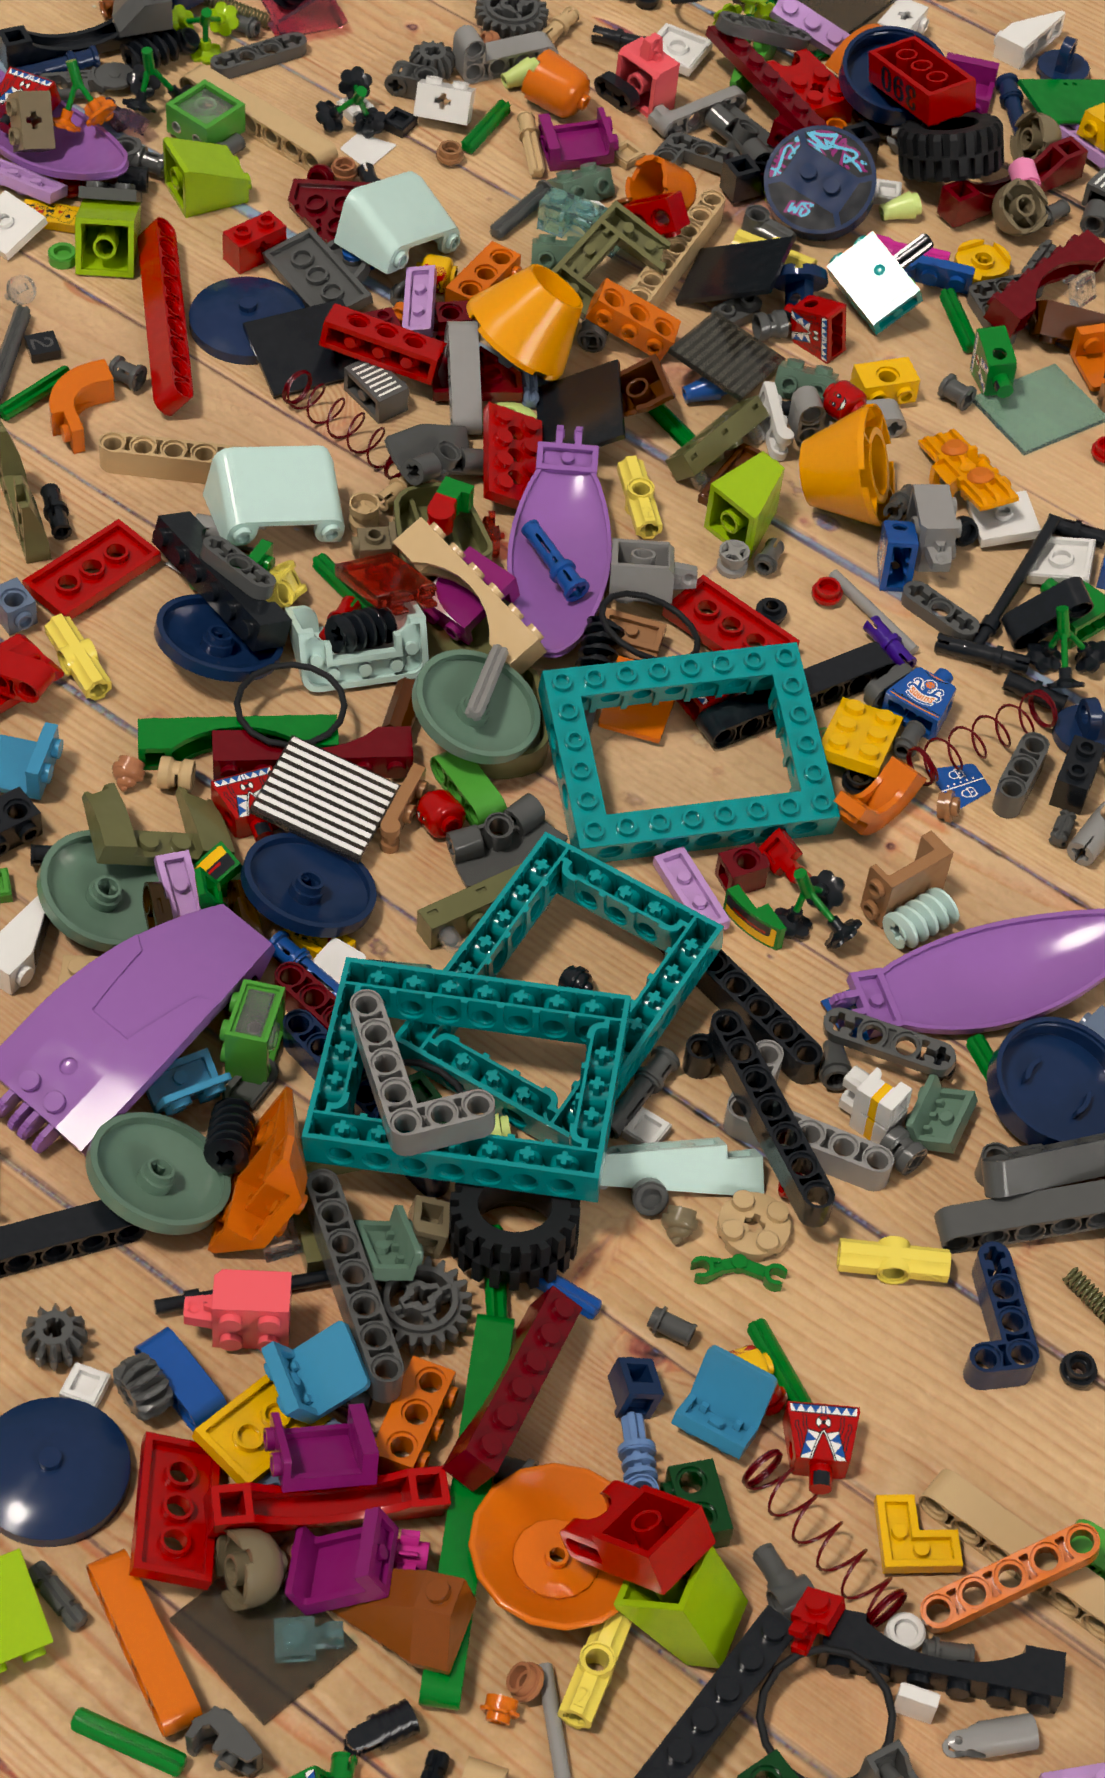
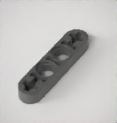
M721 11L715 23V27L726 35L794 51L807 49L812 39L811 35L803 29L729 11Z
M290 32L223 52L211 58L210 68L226 78L232 79L304 56L307 52V38L302 33ZM267 51H274V52H277V53H266V52H267ZM247 58V59H252V60H250V61H244V60H241V59Z
M832 1008L824 1016V1035L834 1043L928 1075L935 1074L938 1077H945L954 1069L956 1053L953 1047L946 1042L846 1008ZM838 1019L843 1020L844 1027H841L840 1031H835L833 1029L834 1024L838 1022ZM855 1024H858L857 1036L854 1038L852 1037V1030H854ZM875 1029L881 1033L882 1039L876 1044H869L863 1039L862 1035L866 1030ZM904 1040L910 1041L915 1045L916 1050L911 1055H902L896 1050L897 1043ZM922 1047H926L924 1060H919ZM939 1053L944 1054L945 1061L941 1065L934 1064V1058Z

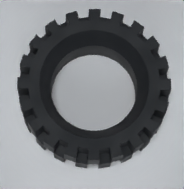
M455 1183V1192H451L449 1212V1244H451L450 1252L453 1259L458 1258V1267L463 1272L472 1268L471 1278L480 1283L484 1277L489 1278V1287L499 1289L500 1283L503 1282L509 1283V1291H519V1284L527 1283L530 1290L539 1287V1280L541 1278H544L549 1284L556 1280L557 1270L564 1274L569 1268L570 1260H574L576 1256L579 1237L580 1200ZM518 1206L537 1211L548 1219L532 1230L509 1232L490 1225L482 1215L495 1208Z

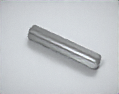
M500 644L493 645L466 707V717L472 718L474 721L481 720L482 715H484L509 654L508 649L501 647Z

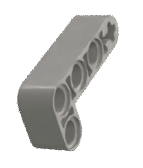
M464 25L457 29L453 37L455 68L463 80L469 84L500 78L501 74L507 72L524 58L535 57L537 59L544 50L551 49L559 54L557 48L543 31L484 43L473 26Z
M447 321L444 333V342L447 345L444 353L448 363L450 425L467 427V435H482L483 420L478 322Z
M810 385L802 386L793 393L788 415V423L794 432V439L797 445L801 447L803 440L836 422L834 418L826 413L817 389ZM892 398L867 400L866 404L875 403L881 409L890 438L898 437L905 431L907 427L906 421L896 400Z

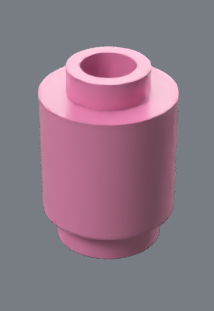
M1020 157L1009 165L1008 173L1011 181L1018 178L1025 181L1032 180L1041 187V180L1033 159Z

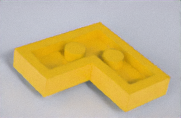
M915 1494L875 1496L874 1508L883 1574L961 1572L963 1561L958 1529L919 1530Z

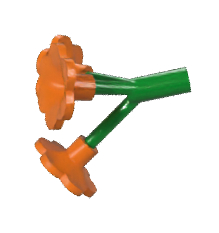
M67 60L66 66L72 87L66 108L62 109L61 116L53 117V126L75 133L81 132V127L71 121L74 112L71 109L77 89H80L88 101L84 108L85 114L89 116L85 123L88 127L97 124L102 125L104 121L111 120L114 116L113 110L117 108V105L113 100H106L103 96L93 98L84 86L77 60Z

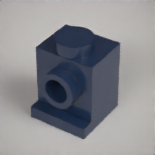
M618 1357L607 1376L617 1406L614 1411L615 1417L622 1418V1416L627 1415V1412L634 1411V1413H641L644 1419H651L664 1396L653 1359Z

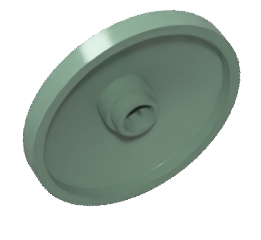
M455 649L435 655L424 664L412 688L413 709L425 732L443 749L467 761L480 764H500L521 756L536 737L541 719L538 701L525 679L505 663L484 715H482L481 720L474 721L472 718L466 717L465 710L488 654L474 650Z
M84 830L61 838L48 850L38 871L37 893L45 914L63 934L83 946L107 952L134 935L148 930L143 909V887L145 882H159L155 866L98 864L90 831Z
M131 1112L115 1116L100 1126L86 1152L87 1175L98 1197L107 1207L127 1222L151 1232L167 1235H185L201 1231L218 1219L231 1193L230 1174L214 1170L205 1160L203 1153L206 1137L191 1126L165 1115L150 1112Z

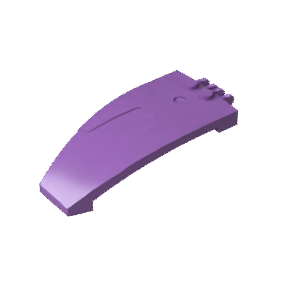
M220 904L164 922L134 935L103 953L59 986L1 1044L0 1082L9 1090L0 1098V1118L9 1114L22 1101L23 1104L7 1121V1127L14 1132L18 1131L16 1134L22 1140H27L44 1123H47L48 1125L32 1143L31 1147L36 1153L39 1154L48 1149L61 1136L86 1157L88 1147L100 1126L115 1116L125 1114L231 1001L233 992L240 991L243 979L251 980L255 977L260 981L276 950L275 947L227 906Z

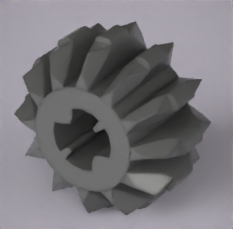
M432 40L431 43L422 41L421 45H414L409 57L410 63L432 66L437 69L438 77L442 78V82L444 79L451 78L455 68L452 47L445 46L444 42L435 43Z
M56 1302L52 1307V1311L49 1312L39 1307L37 1311L38 1317L28 1316L26 1329L22 1332V1342L26 1345L24 1347L26 1356L28 1358H35V1363L39 1368L49 1362L54 1372L58 1367V1363L61 1362L71 1367L73 1363L72 1357L82 1358L84 1353L83 1345H86L88 1342V1332L84 1329L85 1320L82 1316H75L71 1306L63 1312L60 1311Z
M142 1352L132 1357L130 1356L113 1369L114 1384L118 1388V1393L121 1395L124 1404L129 1407L131 1413L136 1415L138 1419L145 1421L158 1417L173 1405V1390L168 1384L169 1380L163 1374V1369H160L156 1361L148 1354Z

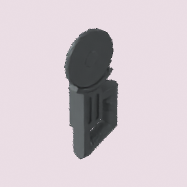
M112 62L105 63L98 68L93 66L91 70H80L84 86L89 93L98 91L104 93L107 89L122 90L129 87L130 85L126 82V76L133 69L124 63ZM68 71L41 73L39 75L40 77L55 81L56 84H61L63 89L57 87L61 100H68L72 87ZM77 89L75 99H85L80 89Z

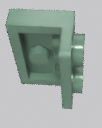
M596 162L580 165V170L574 172L572 170L557 172L555 178L547 180L554 188L555 193L562 194L566 210L576 209L581 202L586 200L600 201L615 195L611 168L598 166Z
M539 234V238L532 239L531 265L539 264L552 270L581 237L568 236L567 240H556L555 235Z
M788 358L787 361L783 360L779 364L775 384L778 395H781L783 398L792 399L793 393L798 388L810 385L817 389L820 398L823 399L825 389L830 384L838 382L839 374L833 373V368L828 366L816 365V368L805 366V362L800 359Z
M930 1074L925 1085L918 1092V1100L912 1112L908 1113L906 1117L905 1129L910 1132V1138L914 1142L922 1143L929 1151L954 1154L978 1102L975 1091L942 1088L938 1075Z
M394 1205L389 1221L354 1220L374 1280L413 1281L417 1266L422 1264L424 1251L422 1244L416 1238L413 1231V1223L408 1219L403 1205Z

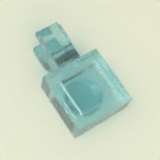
M314 1616L274 1618L275 1663L316 1661V1649L344 1648L343 1621H330L315 1627Z

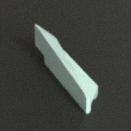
M720 1137L615 1145L607 1148L601 1186L633 1188L639 1180L652 1177L662 1182L667 1191L734 1195L739 1190H747L764 1194L763 1156L755 1148L727 1152V1144Z

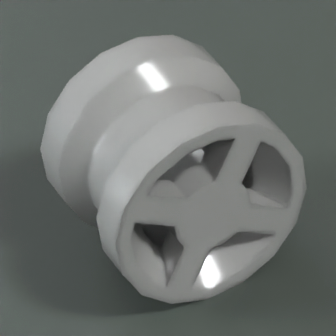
M735 539L726 540L720 545L717 570L722 576L736 579L745 575L750 555L748 545Z

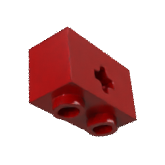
M267 211L223 231V260L239 274L265 263L262 252L286 240V225L271 211Z

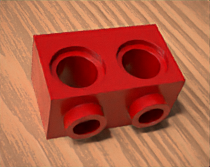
M681 190L634 199L624 205L625 208L643 222L645 220V223L660 235L664 234L665 238L681 234L680 229L690 224Z

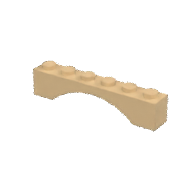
M420 517L397 537L393 543L421 575L437 576L454 581L467 588L479 598L488 620L489 644L491 647L495 644L506 647L509 654L505 663L522 675L547 652L540 642L544 636L532 623L526 626L521 621L524 615L512 602L507 606L501 600L505 596L493 582L487 585L482 580L485 575L474 562H471L469 565L465 563L463 558L466 555L454 542L448 545L443 540L446 534L435 522L429 525Z

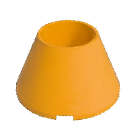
M532 264L470 298L466 305L469 318L472 319L475 316L481 325L477 329L478 332L503 357L531 375L536 371L545 374L544 379L548 381H556L563 375L583 308V302L573 287L562 277L545 266Z
M866 404L803 440L799 454V470L803 494L810 506L882 527L883 521L891 516L889 513L885 517L883 510L889 503L890 497L895 493L894 461L888 462L885 444H891L884 415L877 404Z

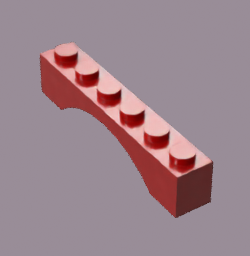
M443 1465L408 1468L377 1476V1484L285 1493H282L280 1485L252 1482L212 1485L203 1498L207 1538L226 1535L224 1530L241 1527H255L265 1532L296 1530L302 1526L310 1529L363 1524L365 1510L374 1507H380L392 1521L440 1517L451 1505L447 1473L442 1469Z

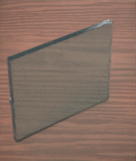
M1056 364L1015 379L1013 383L1014 391L1009 397L985 396L980 393L973 400L977 408L1023 455L1032 453L1105 422V413Z

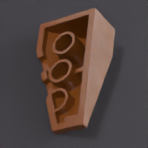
M393 1568L389 1597L329 1610V1612L350 1626L356 1627L369 1635L374 1642L382 1647H387L409 1665L450 1675L477 1600L464 1578L428 1570Z

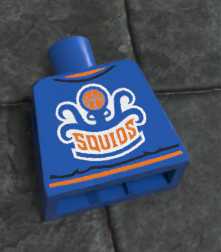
M885 520L882 523L877 551L879 590L902 592L904 585L913 579L919 548V541L913 522ZM897 561L900 567L892 569V562Z
M915 668L886 691L882 709L904 717L902 721V726L904 727L911 720L921 722L926 728V733L923 737L928 740L935 738L953 704L956 687L951 684L953 676L944 668H939L934 674L923 668Z

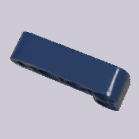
M990 1241L980 1247L972 1268L973 1282L990 1341L981 1342L972 1347L963 1370L965 1382L976 1390H992L1025 1385L1030 1381L1039 1360V1349L1011 1254L1003 1244ZM996 1295H1000L1005 1299L998 1298ZM1004 1327H1009L1013 1329L1015 1332L1009 1331ZM1014 1360H1019L1023 1362L1025 1365H1020L1016 1363ZM977 1364H983L989 1369L981 1368Z

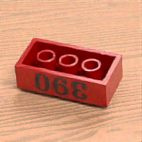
M914 35L869 51V81L928 126L938 125L942 121L953 117H960L964 113L976 109V79Z

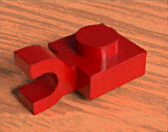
M777 828L758 849L761 854L764 853L768 857L770 870L773 874L781 876L785 873L792 884H796L794 871L798 868H804L796 860L803 853L784 829Z
M809 1586L806 1588L791 1613L792 1623L788 1628V1633L796 1637L791 1645V1652L807 1656L817 1634L830 1636L846 1609L843 1596Z

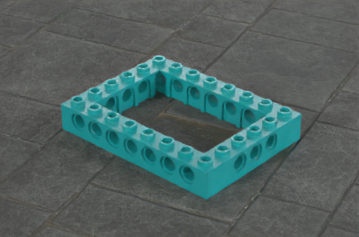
M797 642L542 671L538 692L569 840L572 846L602 862L656 856L682 846L685 847L687 852L747 845L753 842L755 844L764 843L777 828L784 829L792 839L833 834L840 819V813L837 803L834 802L836 797ZM772 689L768 698L769 710L773 709L777 725L775 734L776 738H780L784 754L782 763L783 767H787L791 783L788 793L606 814L584 710L593 713L596 709L620 706V709H627L628 705L652 703V706L659 705V702L683 699L684 702H688L691 698L706 696L722 698L724 694L746 692L749 695L753 694L754 691Z
M545 831L443 970L496 977L556 894L665 951L664 960L654 974L650 973L647 976L646 985L636 1000L631 999L630 1022L616 1096L617 1101L721 950L724 926ZM406 1020L395 1034L402 1059H420L442 1068L461 1084L464 1092L476 1089L489 1092L495 1099V1114L499 1113V1116L508 1115L509 1123L542 1142L545 1139H550L552 1143L569 1145L570 1124H574L576 1092H580V1080L573 1082L571 1093L558 1109V1097L552 1089L546 1086L541 1088L523 1078L518 1070L514 1069V1071H511L491 1060L489 1054L485 1052L480 1054L460 1042V1038L454 1035L459 1027ZM409 1066L416 1071L422 1070L428 1078L457 1093L454 1087L439 1074L418 1066Z
M346 957L301 1136L305 1161L598 1203L630 1022L631 996ZM362 989L376 991L383 1000L389 1018L585 1044L586 1058L585 1062H582L580 1092H576L574 1124H570L569 1145L552 1143L550 1139H545L542 1142L515 1138V1134H508L507 1137L490 1134L480 1139L412 1156H401L393 1152L381 1119L368 1117L366 1113H360V1116L353 1115L364 1065L351 1027L350 999L352 995Z

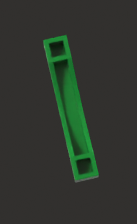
M337 714L243 716V718L253 730L270 739L292 742L291 739L293 737L300 740H310L326 732L337 720ZM237 717L138 719V759L145 763L143 770H158L162 755L171 756L176 761H183L185 758L192 759L212 752V730L245 729L237 721ZM338 729L331 737L313 746L323 748L339 745Z

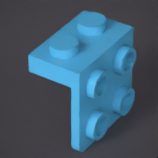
M45 722L37 742L0 735V792L7 793L20 786L29 798L41 800L46 785L50 784L56 760L60 759L63 751L64 742L63 739H59L57 724Z
M208 1048L176 1059L146 1091V1095L154 1113L159 1114L165 1111L166 1116H172L186 1110V1106L192 1104V1101L198 1099L200 1104L218 1098L220 1093L226 1091L225 1085L232 1080L230 1072L218 1075Z
M337 1321L294 1349L275 1341L261 1348L266 1361L264 1370L276 1387L279 1395L277 1397V1404L285 1416L306 1424H313L366 1391L371 1385V1380L350 1327L343 1321Z
M712 1345L706 1351L690 1394L676 1410L671 1424L683 1429L688 1435L698 1437L715 1446L722 1453L740 1459L757 1435L776 1389L777 1378L717 1345Z

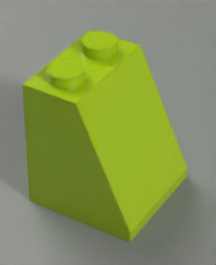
M171 137L163 138L164 184L185 218L249 202V190L252 189L250 176L248 173H244L238 157L233 156L227 145Z
M99 199L82 200L75 217L76 275L134 278L138 253L137 238L141 232V202Z
M762 451L712 482L704 528L722 542L735 539L747 544L750 549L749 561L777 512L785 468L777 460H774Z
M712 1546L664 1595L624 1580L613 1605L621 1614L684 1664L719 1668L725 1661L748 1600Z
M20 1548L0 1556V1673L8 1670L6 1661L21 1656L23 1663L47 1654L45 1645L54 1642Z

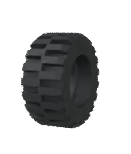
M979 112L964 113L960 117H953L942 121L938 125L928 126L919 118H915L903 123L897 132L899 171L910 180L915 179L920 182L928 181L933 183L967 181V179H978L982 176L992 175V173L998 172L1004 164L1003 124L994 115L991 116L987 113L979 114Z

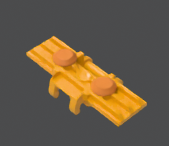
M950 429L946 433L940 432L935 436H926L918 440V445L935 462L931 466L930 484H940V479H942L945 484H949L952 497H954L957 491L961 490L960 496L964 500L971 501L979 511H986L1019 501V496L1011 488V481L1007 477L1001 476L997 467L993 468L990 465V459L985 454H978V447L976 445L971 446L957 430Z

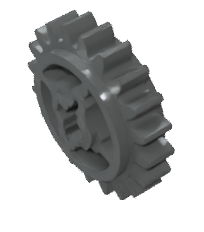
M477 0L475 19H477V26H482V31L493 30L499 34L501 39L543 31V27H547L549 9L546 8V1Z
M427 1256L424 1263L417 1266L413 1281L374 1280L398 1349L406 1343L409 1345V1353L411 1355L415 1353L417 1346H422L424 1353L429 1355L431 1344H435L439 1350L444 1351L445 1339L457 1343L458 1331L466 1332L467 1320L471 1319L472 1307L470 1306L472 1303V1293L466 1292L467 1280L457 1281V1268L446 1273V1261L444 1260L438 1263L436 1267H433L431 1265V1256ZM403 1290L405 1294L399 1298V1305L391 1307L390 1302L393 1297ZM449 1303V1311L443 1318L438 1320L436 1315L441 1312L442 1305Z

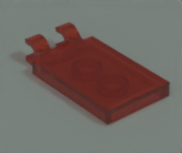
M392 552L335 564V576L377 609L387 607L395 616L409 613V609L403 603L417 601L423 609L437 607V602L432 598L435 596V591H437L436 585Z

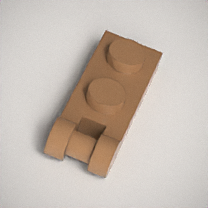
M413 763L381 821L379 846L384 853L393 854L399 850V835L405 824H411L416 812L417 801L428 791L429 782L425 781V766Z

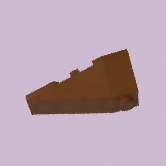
M1048 299L1036 301V309L1028 321L1029 335L1039 337L1038 342L1055 345L1056 341L1073 340L1076 327L1105 323V314Z
M656 354L620 371L624 417L648 412L676 397L669 377Z

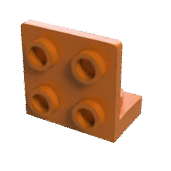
M1105 323L1076 327L1070 349L1072 359L1092 392L1099 391L1101 383H1105V378H1103L1105 373Z
M618 655L616 662L632 661L634 659ZM675 700L659 702V705L652 706V703L628 705L627 709H620V706L603 708L598 720V727L659 743Z

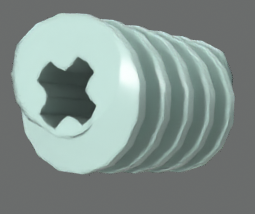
M935 887L899 906L894 912L886 914L882 923L890 943L896 949L901 950L905 945L909 948L916 947L919 942H924L929 936L939 933V929L944 930L949 927V923L954 924L959 921L960 915L950 895L943 889Z

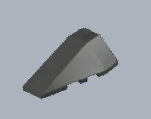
M114 0L112 21L119 37L173 29L172 0Z

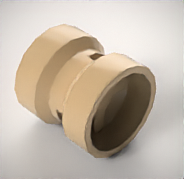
M359 492L351 496L349 500V528L353 533L357 534V528L379 527L380 501L377 496L369 492Z
M162 755L158 767L157 788L168 790L171 787H182L191 793L195 782L196 760L185 758L183 761H176L171 756Z

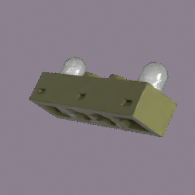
M756 395L738 401L665 460L676 481L689 478L694 488L703 490L710 481L704 468L721 461L725 457L723 453L726 450L729 451L743 443L742 437L746 435L750 443L754 445H760L764 442L766 435L760 423L769 414L759 396Z
M521 864L417 911L416 931L428 948L432 950L442 945L447 952L456 953L463 944L461 936L474 929ZM551 902L549 903V905L546 907V909H545L543 912H545V911H547V910L549 909V907H550V905H551Z

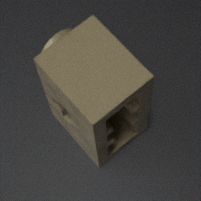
M16 91L8 94L6 112L10 116L9 142L13 145V153L46 152L56 149L50 91Z

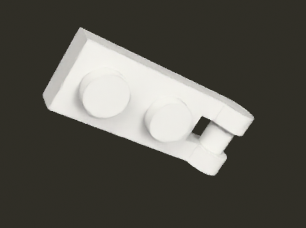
M764 381L758 396L769 416L761 422L769 456L774 460L783 461L788 453L787 446L792 443L794 438V432L787 428V416L783 414L782 397L778 395L775 382Z

